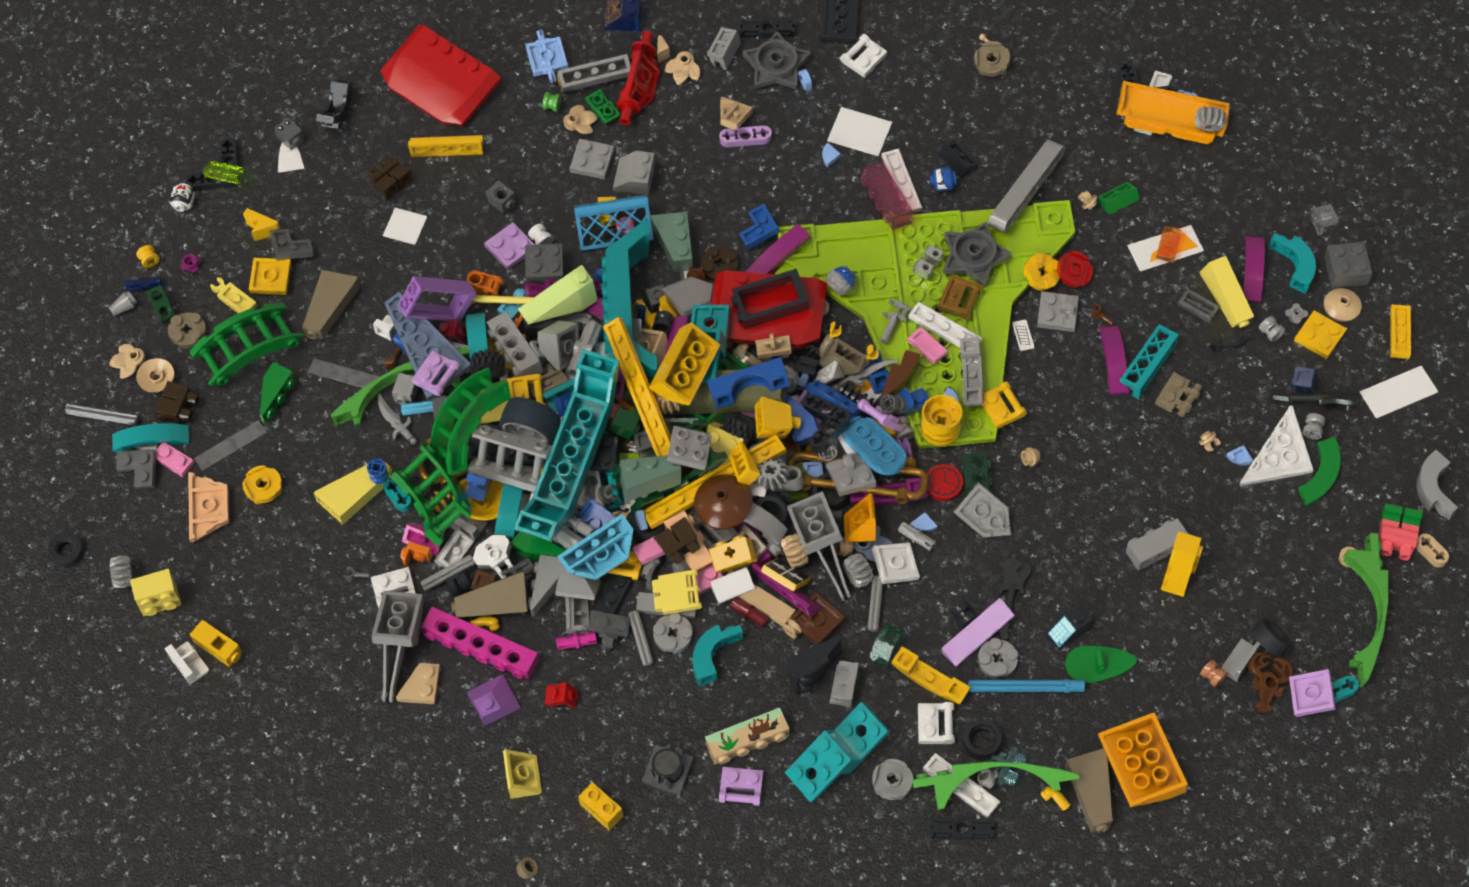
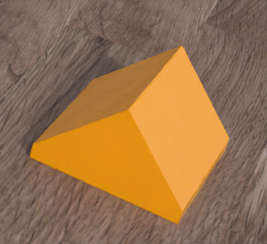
M869 493L843 515L845 540L847 542L876 541L873 494Z

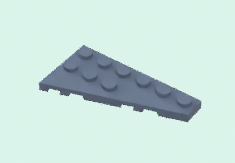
M398 292L385 302V307L415 374L432 350L450 360L457 361L461 365L459 371H455L444 387L445 389L471 368V363L427 319L406 318L398 307L403 296ZM445 367L433 385L438 384L448 367ZM422 388L427 401L436 396Z

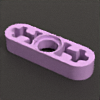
M768 126L740 127L737 130L728 128L720 132L719 139L720 144L724 147L761 145L771 141L772 131ZM747 133L751 137L749 139H742L741 135Z

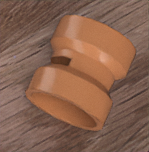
M1212 659L1201 670L1200 675L1205 679L1209 678L1210 684L1216 688L1226 678L1228 672L1218 668V664Z

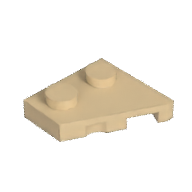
M721 97L720 125L737 130L752 114L753 107Z
M419 663L396 696L397 702L435 704L440 665Z

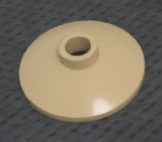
M1344 288L1330 291L1326 295L1323 304L1328 316L1340 322L1354 320L1360 314L1362 308L1360 298L1353 291Z
M155 358L144 362L139 367L136 378L143 390L156 393L164 390L167 381L173 382L175 373L168 361Z

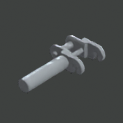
M889 299V304L897 307L896 312L889 313L888 315L886 311L883 312V316L889 319L880 340L884 344H887L897 320L906 321V313L911 311V308L908 305H903L902 301L895 299L893 302V299ZM899 309L903 310L902 315L898 314Z

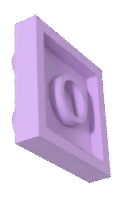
M513 222L484 243L489 252L507 270L525 258V245H535Z
M1329 669L1289 677L1294 715L1296 717L1336 710Z

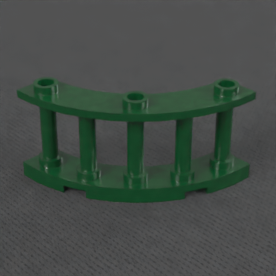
M694 420L687 425L686 429L702 432L701 429L708 422L707 420ZM710 446L705 470L692 468L689 474L681 477L680 485L661 492L654 491V493L648 494V497L643 499L638 497L630 509L633 514L636 511L645 510L654 503L701 478L709 470L713 471L720 467L729 458L725 451L714 452ZM652 452L642 458L655 457L656 454ZM620 464L612 474L613 479L620 477Z

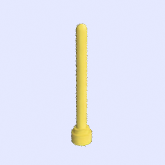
M475 295L470 306L475 303L525 304L534 297Z

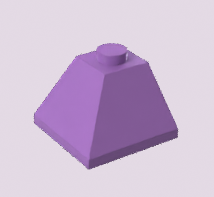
M503 674L467 692L484 726L520 709V705Z

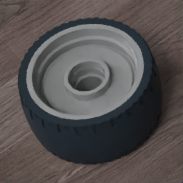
M515 397L511 398L506 404L500 418L499 428L507 433L552 445L560 427L561 418L554 410L538 401Z

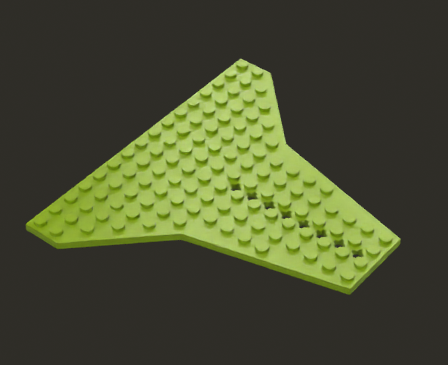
M1070 200L1033 203L1031 206H1026L1006 233L988 225L995 243L1010 251L1011 258L992 268L986 286H982L981 293L977 295L969 320H964L960 316L945 311L940 313L982 337L980 347L984 393L1003 383L1011 308L1030 286L1028 283L1030 281L1023 273L1025 262L1036 253H1045L1054 259L1075 235ZM995 209L892 216L880 220L816 226L814 224L800 225L810 234V240L796 249V254L790 256L784 263L797 269L798 266L789 261L792 260L814 270L818 274L817 278L826 282L829 271L847 266L855 273L856 280L853 290L841 296L827 284L826 294L863 319L875 348L880 351L882 361L889 359L899 360L884 366L888 373L892 364H901L905 350L920 354L917 370L905 387L909 393L924 388L927 396L931 398L936 395H944L947 387L956 393L962 407L961 433L955 442L946 446L995 442L997 429L982 405L963 406V364L959 347L908 319L910 312L906 313V321L897 320L887 344L880 341L889 322V319L883 316V312L886 311L888 315L889 313L896 312L897 309L896 306L889 304V299H893V302L895 299L902 301L903 305H908L911 308V311L918 302L935 311V308H938L951 275L979 284L967 274L943 273L944 266L950 255L944 233H962L966 230L975 229L985 222L988 224L989 218ZM794 226L778 227L780 230L777 233L778 239ZM932 245L943 251V259L937 267L934 265L933 273L926 280L915 274V266L920 259L924 260L925 252ZM966 289L959 307H965L971 293L970 290ZM899 309L898 314L902 315L903 310ZM922 327L939 343L941 340L947 343L944 348L948 350V354L944 357L950 361L947 363L938 361L933 365L908 342V337ZM946 373H948L949 376H952V378H950L949 380H946L943 377ZM922 410L906 416L910 422L909 426L915 432L914 438L919 449L946 447L933 445L923 438L921 433Z

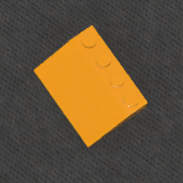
M1155 713L1098 733V737L1130 808L1168 800L1186 793L1188 784Z

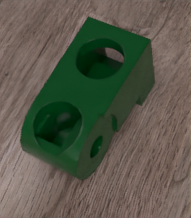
M161 285L146 291L148 300L161 323L175 316Z

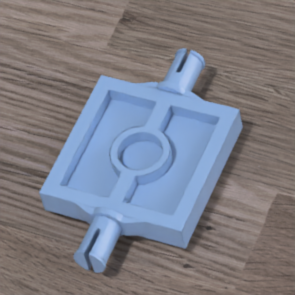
M538 30L536 32L538 40L525 44L533 77L548 74L549 81L553 83V80L554 82L557 81L555 72L568 68L560 37L545 38L544 31Z

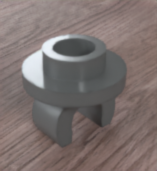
M609 484L599 487V500L605 505L611 504L612 500L618 498L617 495L611 494L614 489H617V486Z

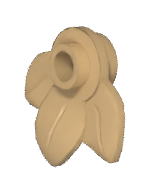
M683 51L666 64L665 73H673L676 84L681 85L688 77L698 81L700 68L694 62L692 54ZM686 57L688 58V60L686 62H682V58Z
M576 105L564 117L563 123L565 128L570 131L577 130L581 134H591L593 129L590 125L597 121L598 116L591 111H585L583 105Z
M123 344L119 346V353L111 358L109 365L120 369V378L125 379L136 372L137 366H141L145 362V353L140 348H134L131 344Z

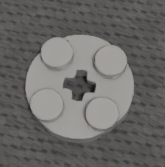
M678 613L661 617L653 627L654 642L664 652L680 653L687 649L691 643L693 635L692 626L685 617L680 616ZM670 630H673V631L676 630V631H677V632H676V635H677V636H676V637H674V636H670V637H669V636H668V635H669V631H670Z
M993 638L986 642L979 650V667L990 678L998 679L1004 676L1006 678L1017 667L1018 652L1009 642ZM995 655L998 656V655H999V656H1001V659H1002L1003 661H1002V662H1001V661H998V662L996 663V662H994V659H995V658H994L993 656H995Z
M888 759L874 769L872 784L875 793L887 800L904 799L913 785V774L907 764L901 760ZM894 775L898 782L891 784L887 778H891Z

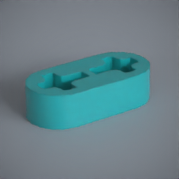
M391 478L384 483V490L395 508L400 512H406L411 509L412 500L410 495L407 496ZM390 486L396 487L397 492L395 493L390 489ZM400 497L403 499V501H406L405 505L400 503Z
M1345 676L1332 682L1333 692L1338 691L1334 695L1335 703L1356 693L1359 683L1355 677ZM1346 682H1347L1349 685H1351V684L1353 685L1352 690H1351L1349 687H1347V688H1345V689H1342V688L1345 687Z

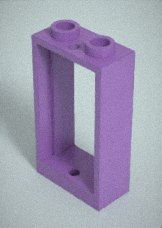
M413 276L398 307L406 318L443 321L458 319L461 322L476 292L469 281ZM422 291L455 294L449 306L416 303Z

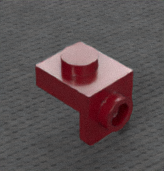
M456 319L440 323L438 331L448 341L456 339L460 344L466 343L467 327L462 322Z

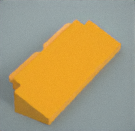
M1123 81L1116 114L1125 116L1124 124L1129 128L1157 134L1169 133L1176 138L1210 144L1215 136L1223 137L1228 124L1230 103ZM1204 106L1223 109L1226 113V123L1223 130L1209 132L1198 129L1194 121L1196 111Z

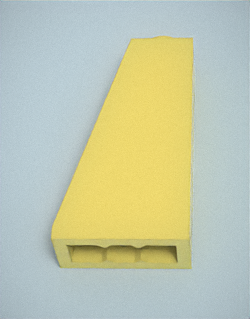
M1224 256L1209 262L1199 273L1232 328L1236 326L1242 328L1249 325V321L1254 315L1227 257Z
M385 463L389 474L388 479H390L392 469ZM367 465L316 490L314 495L316 501L343 525L384 488V483L374 484L370 480Z

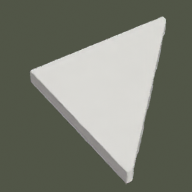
M1293 405L1289 406L1260 453L1241 479L1240 486L1313 473V467Z

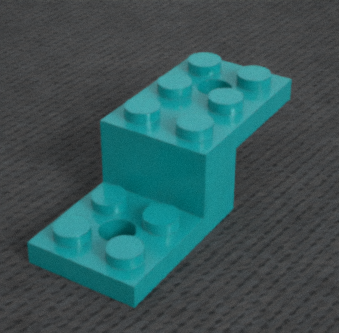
M693 305L691 322L720 344L701 384H708V380L717 377L719 359L726 358L731 313L730 305ZM709 320L715 321L711 327L705 326Z
M861 702L835 730H824L787 769L785 774L810 803L814 802L840 774H850L889 734L890 730L865 702ZM861 725H864L867 730L863 737L858 733ZM811 768H814L817 773L814 779L809 777V770Z

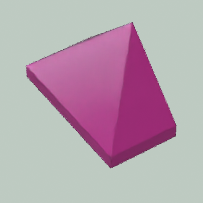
M406 524L402 542L408 544V541L429 547L432 554L437 556L440 545L437 547L424 534V525Z

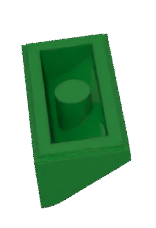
M1126 182L1098 196L1097 200L1108 214H1112L1138 201L1139 194L1135 186Z

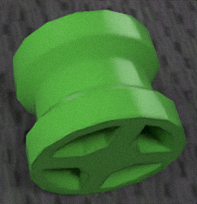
M546 92L543 98V109H552L558 112L561 104V94L552 95L550 92Z

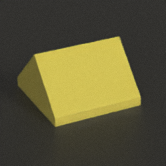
M505 749L503 755L510 798L542 793L537 755Z

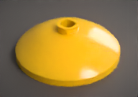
M465 478L459 483L466 492L468 481ZM492 480L483 501L468 497L472 506L469 518L476 520L496 519L504 483Z

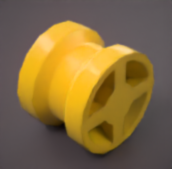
M151 245L141 247L136 253L138 259L142 260L141 263L145 268L155 266L160 259L158 254L154 253L155 250Z

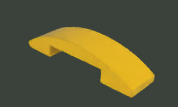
M900 648L891 664L930 692L951 702L961 704L971 687L954 677L951 679L920 661L918 659L919 656L906 648Z

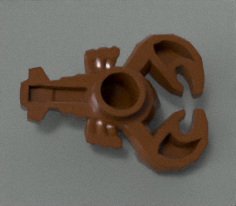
M1260 652L1252 656L1248 667L1250 672L1257 677L1253 679V687L1259 692L1260 702L1255 703V708H1258V711L1261 713H1266L1272 710V707L1269 705L1272 697L1282 696L1284 687H1278V685L1290 681L1289 677L1292 676L1293 671L1289 662L1281 658L1273 659V661L1280 665L1278 667L1277 664H1273L1276 675L1270 670L1261 671L1262 668L1269 664L1268 661L1263 662L1262 659H1271V656Z

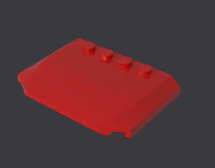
M420 24L380 70L390 90L443 125L450 126V124L459 125V127L466 125L502 81L501 77L491 68L425 25Z
M727 270L716 274L711 305H730L731 307L727 342L756 345V340L770 338L769 334L772 333L774 337L789 335L791 348L800 349L806 347V344L815 341L816 343L820 342L827 293L826 282L818 278L800 277L809 301V309L744 329L743 323L739 324L736 316L738 309L733 307L730 299L733 296L732 289L774 276V274ZM791 281L740 297L746 316L798 300ZM709 320L708 327H711L715 321Z

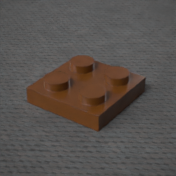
M815 593L810 599L817 603L820 609L812 617L799 609L790 619L800 626L802 633L818 645L823 643L845 621V616L818 593Z

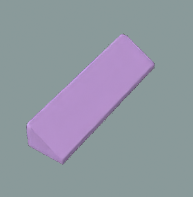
M999 598L942 647L943 655L957 667L1015 615L1004 601Z

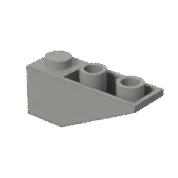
M540 555L539 562H535L534 573H536V579H532L531 591H533V595L529 597L527 605L532 617L536 616L556 591L561 565L557 557Z

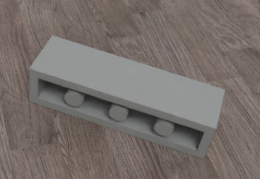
M625 54L558 70L557 79L561 93L626 78L629 75L631 66L628 55Z

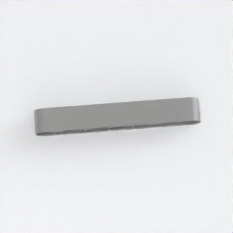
M1049 139L1043 144L992 212L988 221L989 226L1005 233L1010 229L1063 157L1065 146Z

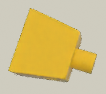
M761 397L754 406L757 438H770L774 435H777L778 438H785L792 428L799 429L801 425V418L792 416L789 404Z

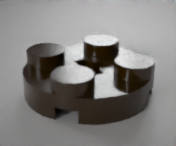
M712 246L703 255L701 266L706 277L715 282L716 274L724 270L738 271V259L734 251L725 247ZM717 262H722V263L725 264V265H721L720 267H717V264H716V263H717Z

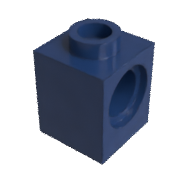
M1295 367L1292 383L1294 389L1300 392L1315 393L1318 378L1316 370Z

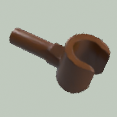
M1094 304L1096 311L1090 308L1092 318L1103 319L1110 326L1114 324L1112 320L1101 312V305Z
M397 347L392 357H385V368L394 369L396 367V359L401 352V347Z

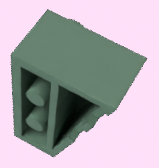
M687 212L650 215L652 229L658 237V241L662 245L674 272L689 271L693 264Z
M667 455L620 460V478L625 505L638 497L642 499L648 497V494L654 491L661 492L680 485L681 465L667 462Z

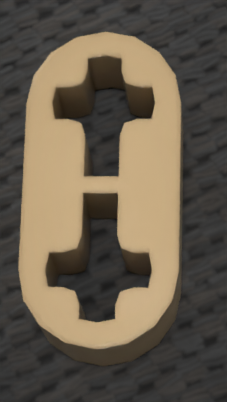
M1422 534L1418 537L1416 545L1418 552L1434 567L1440 568L1445 566L1449 559L1447 550L1429 534ZM1427 541V542L1429 543L1428 546H1427V545H1424V546L1421 545L1422 542L1425 543V542ZM1436 556H1443L1442 559H1436Z

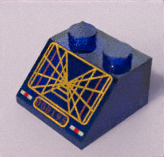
M607 0L604 30L639 31L642 0Z

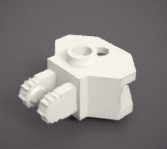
M492 535L476 547L473 560L480 569H491L497 572L501 579H505L506 575L500 574L502 572L500 568L505 565L508 568L513 567L509 559L512 546L505 535Z

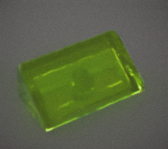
M210 161L203 169L205 177L235 184L240 183L245 168Z

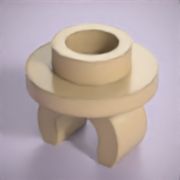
M1088 191L1082 192L1078 196L1079 200L1084 203L1082 205L1083 209L1088 208L1090 210L1097 204L1096 199L1098 197L1096 195L1091 196Z
M1207 431L1200 436L1199 444L1204 445L1205 450L1208 452L1214 450L1211 447V442L1215 446L1221 443L1218 438H1215V431Z

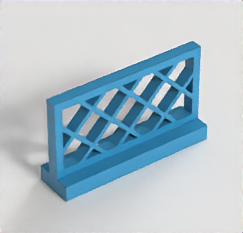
M647 195L574 206L581 251L611 246L616 242L614 241L615 238L620 239L618 234L623 228L631 231L626 226L631 217L640 223L647 218L649 220V240H654ZM639 208H645L646 211L642 221L633 215ZM620 211H625L629 214L624 223L615 218ZM601 214H607L611 217L606 226L597 221ZM581 217H589L593 220L587 229L580 225ZM613 220L622 225L616 234L607 228ZM594 223L603 228L598 236L589 231ZM605 230L614 236L610 242L606 243L599 239ZM588 233L595 238V241L592 245L584 246L583 238Z

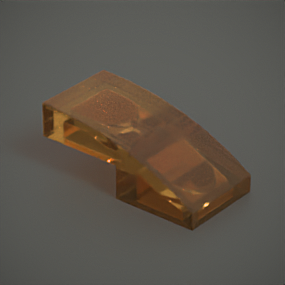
M1164 226L1156 259L1174 263L1182 233L1181 229Z

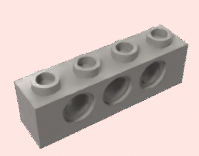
M507 312L486 322L488 326L486 332L489 338L496 341L495 346L500 353H504L507 365L511 364L513 366L511 369L516 377L543 373L540 360Z

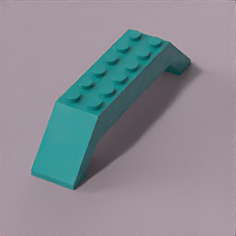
M644 220L609 246L605 251V257H602V268H604L601 269L602 309H604V325L617 317L623 319L647 380L651 383L657 373V354H651L633 340L629 270L643 258H648L649 220ZM603 329V337L605 339L604 354H608V357L616 358L607 334Z
M585 349L582 350L576 366L577 371L572 396L533 497L526 507L520 511L514 530L551 542L572 517L613 410L620 360Z

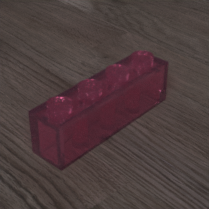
M883 161L863 167L862 185L867 187L868 194L871 199H874L877 210L882 212L884 222L888 223L892 230L912 224V209Z

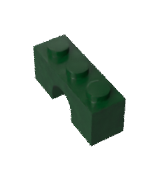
M627 388L623 399L629 401L634 409L625 410L619 407L609 431L630 440L632 434L636 435L641 426L638 424L641 417L629 388Z

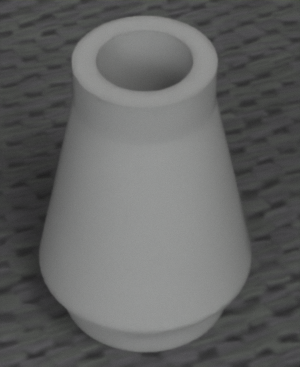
M128 291L126 293L123 292L108 308L116 316L134 308V305L138 302Z

